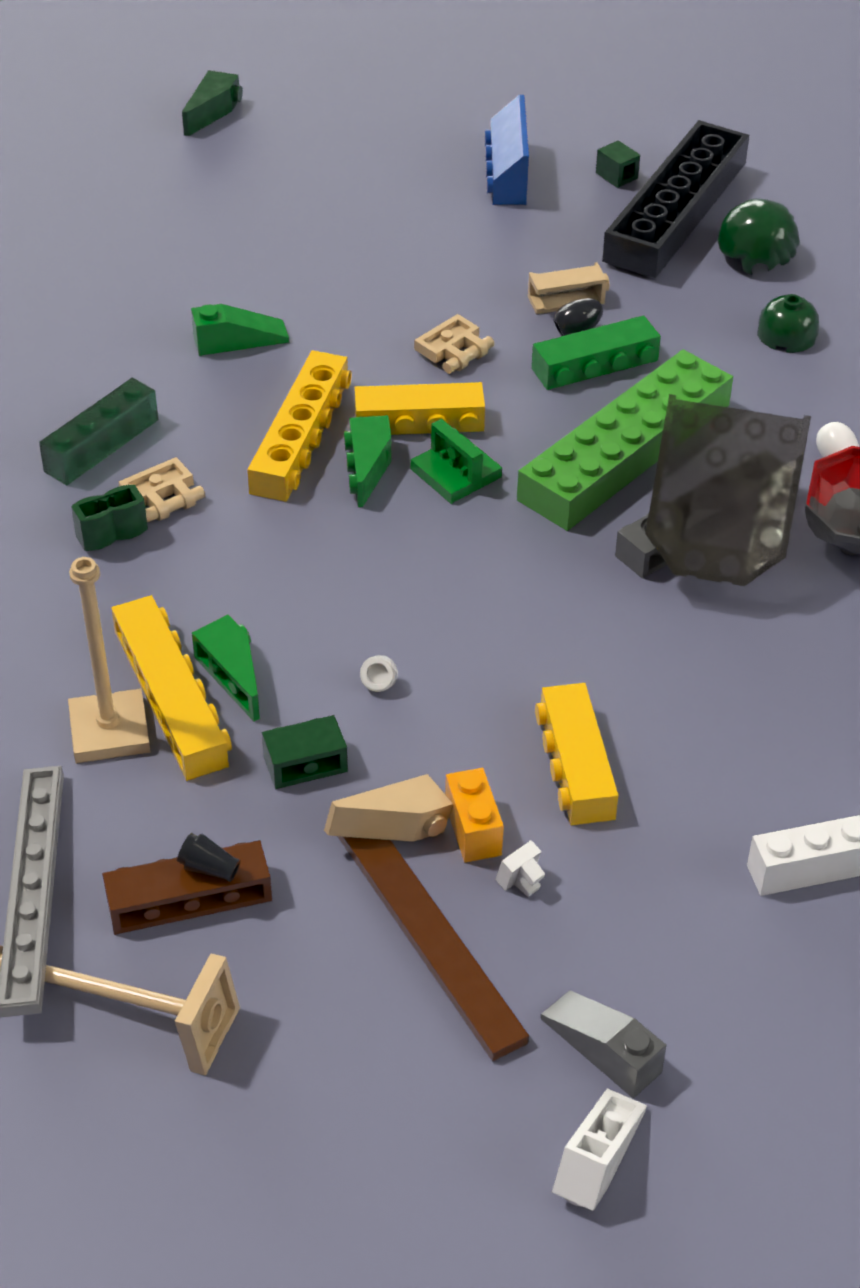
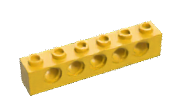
M311 350L247 469L250 495L287 502L292 490L298 489L303 469H308L313 449L320 446L322 432L324 428H329L334 408H339L344 389L350 387L352 372L348 370L347 357Z

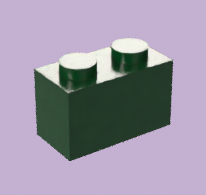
M335 715L315 718L310 721L277 727L262 732L263 757L275 789L348 772L347 745Z

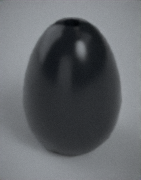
M578 299L562 306L554 316V323L561 336L594 328L601 320L604 310L601 303L596 299Z

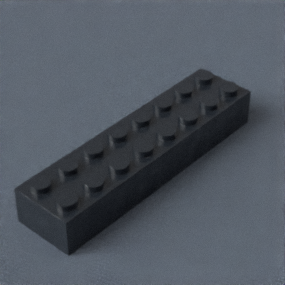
M698 120L605 231L602 262L612 264L617 268L640 273L646 277L656 278L746 164L750 135Z

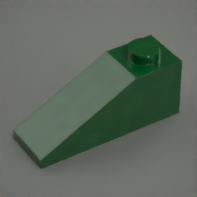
M207 71L182 110L184 136L194 134L233 111L243 95V88L239 86L238 74Z

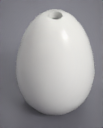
M840 422L828 423L817 433L816 445L822 457L850 446L860 447L853 431Z

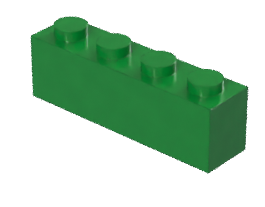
M643 315L533 344L531 369L546 390L658 361L661 335Z

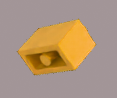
M484 768L446 774L445 795L453 803L449 818L464 863L502 856L504 825Z

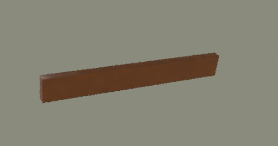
M337 836L492 1062L529 1044V1034L391 840Z

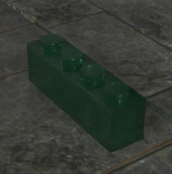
M132 377L39 442L44 472L67 486L159 420L156 391Z

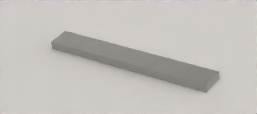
M62 766L24 769L0 969V1018L42 1013L64 781Z

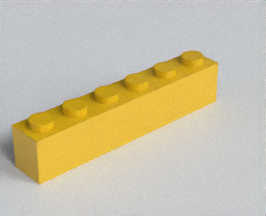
M152 595L111 607L115 634L186 781L228 768V751L232 750L230 736L226 729L220 730L218 714L213 703L207 705L204 685L200 678L194 679L191 659L188 654L182 655L181 642L176 630H169L170 623L165 608H158Z

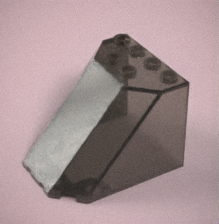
M669 394L645 534L674 575L685 577L690 575L696 576L697 579L721 583L725 581L731 582L732 585L746 586L786 558L811 416L804 415L802 419L684 401L677 395Z

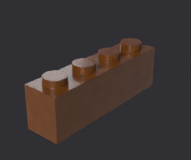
M261 840L237 843L223 848L233 857L241 860L239 869L231 882L213 876L184 870V865L177 862V857L160 859L152 863L133 867H121L102 873L114 935L271 902V877Z

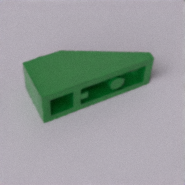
M206 304L201 307L191 308L193 336L199 356L289 343V336L283 319L225 304Z
M227 614L192 632L194 658L253 722L260 719L258 691L250 650L251 637L245 626L242 624L238 625Z

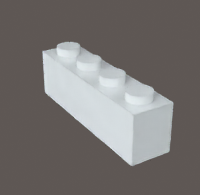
M860 815L752 836L747 867L760 896L860 876Z

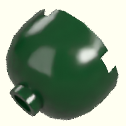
M795 294L778 296L770 300L761 311L757 335L761 342L769 348L776 350V346L786 347V352L795 353L805 351L815 344L819 333V315L813 304L803 297Z

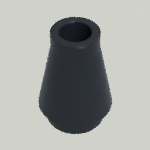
M190 833L183 842L177 857V862L184 865V870L221 878L228 882L234 879L241 860L233 857L203 833L199 836Z

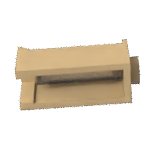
M595 262L594 266L541 274L529 272L528 299L536 314L555 312L569 302L584 298L596 299L601 304H605L606 291H609L610 287L609 278L606 273L602 272L598 262Z

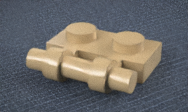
M457 314L415 339L414 350L434 363H438L444 358L447 359L443 363V369L446 373L450 374L455 370H463L474 358L480 359L485 356L488 350L494 347L495 343L490 336H486L483 339L479 338L480 327ZM464 346L467 348L464 351L460 350Z
M177 457L118 482L119 486L135 485L144 498L145 506H149V508H146L147 523L155 519L158 521L169 517V513L182 507L184 509L191 508L196 505V501L206 496L204 489L200 485L192 489L188 488L194 485L193 474ZM172 494H175V495H176V496H174V497H172V498H169V499H167V500H165V501L163 500V498H165V497H167V496H169V495H172Z

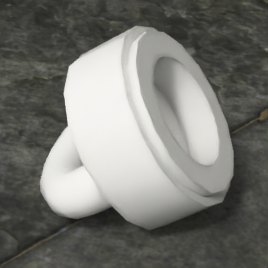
M376 655L368 658L360 668V678L366 688L371 691L381 692L395 684L398 679V670L392 659L384 655Z

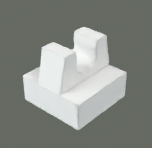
M532 840L501 861L495 880L505 891L515 885L529 897L540 889L539 881L545 876L544 871L537 864L542 851Z

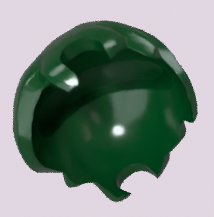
M754 198L734 207L725 216L718 234L720 251L728 257L741 260L744 272L753 275L751 269L756 264L767 265L768 272L778 264L781 266L788 264L790 257L791 259L795 257L796 247L800 244L798 227L789 209L780 203L767 199Z

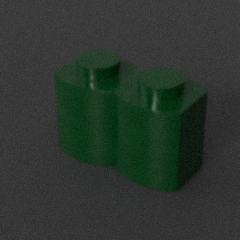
M135 485L119 486L109 490L104 495L83 498L71 506L75 535L84 551L100 550L111 545L116 540L132 539L139 536L148 529L145 501Z

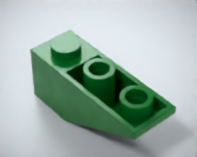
M388 415L349 418L350 431H344L345 451H351L346 453L347 472H354V474H349L350 494H356L358 507L364 506L391 463V431Z

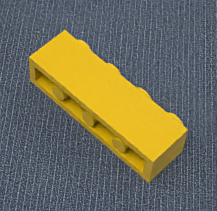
M482 382L356 386L355 417L388 415L391 435L431 433V424L440 419H443L459 432H484L485 401Z
M586 683L542 687L541 703L535 704V715L537 724L544 725L545 731L542 734L544 751L552 755L550 760L553 782L559 781L558 802L560 810H567L571 826L616 820L619 795Z

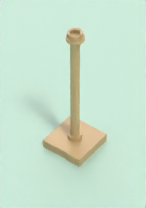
M77 558L73 561L69 574L71 581L79 585L96 696L91 695L68 699L75 763L151 753L142 688L111 693L95 582L100 578V568L92 558Z
M0 946V969H1V960H2L3 946ZM212 953L208 957L186 1000L46 965L45 982L177 1015L175 1024L190 1072L205 1076L240 1009L227 958Z

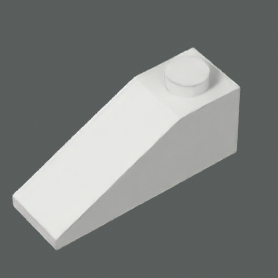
M606 1089L565 1146L552 1193L565 1198L575 1206L586 1207L594 1211L607 1191L640 1124L647 1105Z

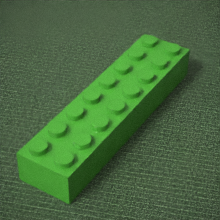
M682 349L518 470L517 501L564 530H570L725 410L730 403L733 376Z

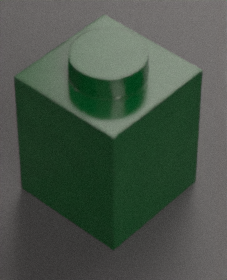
M619 140L597 149V175L617 188L638 179L639 153Z

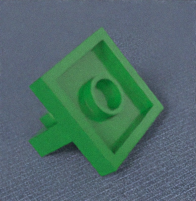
M443 419L431 424V449L410 459V469L450 504L502 478V467Z

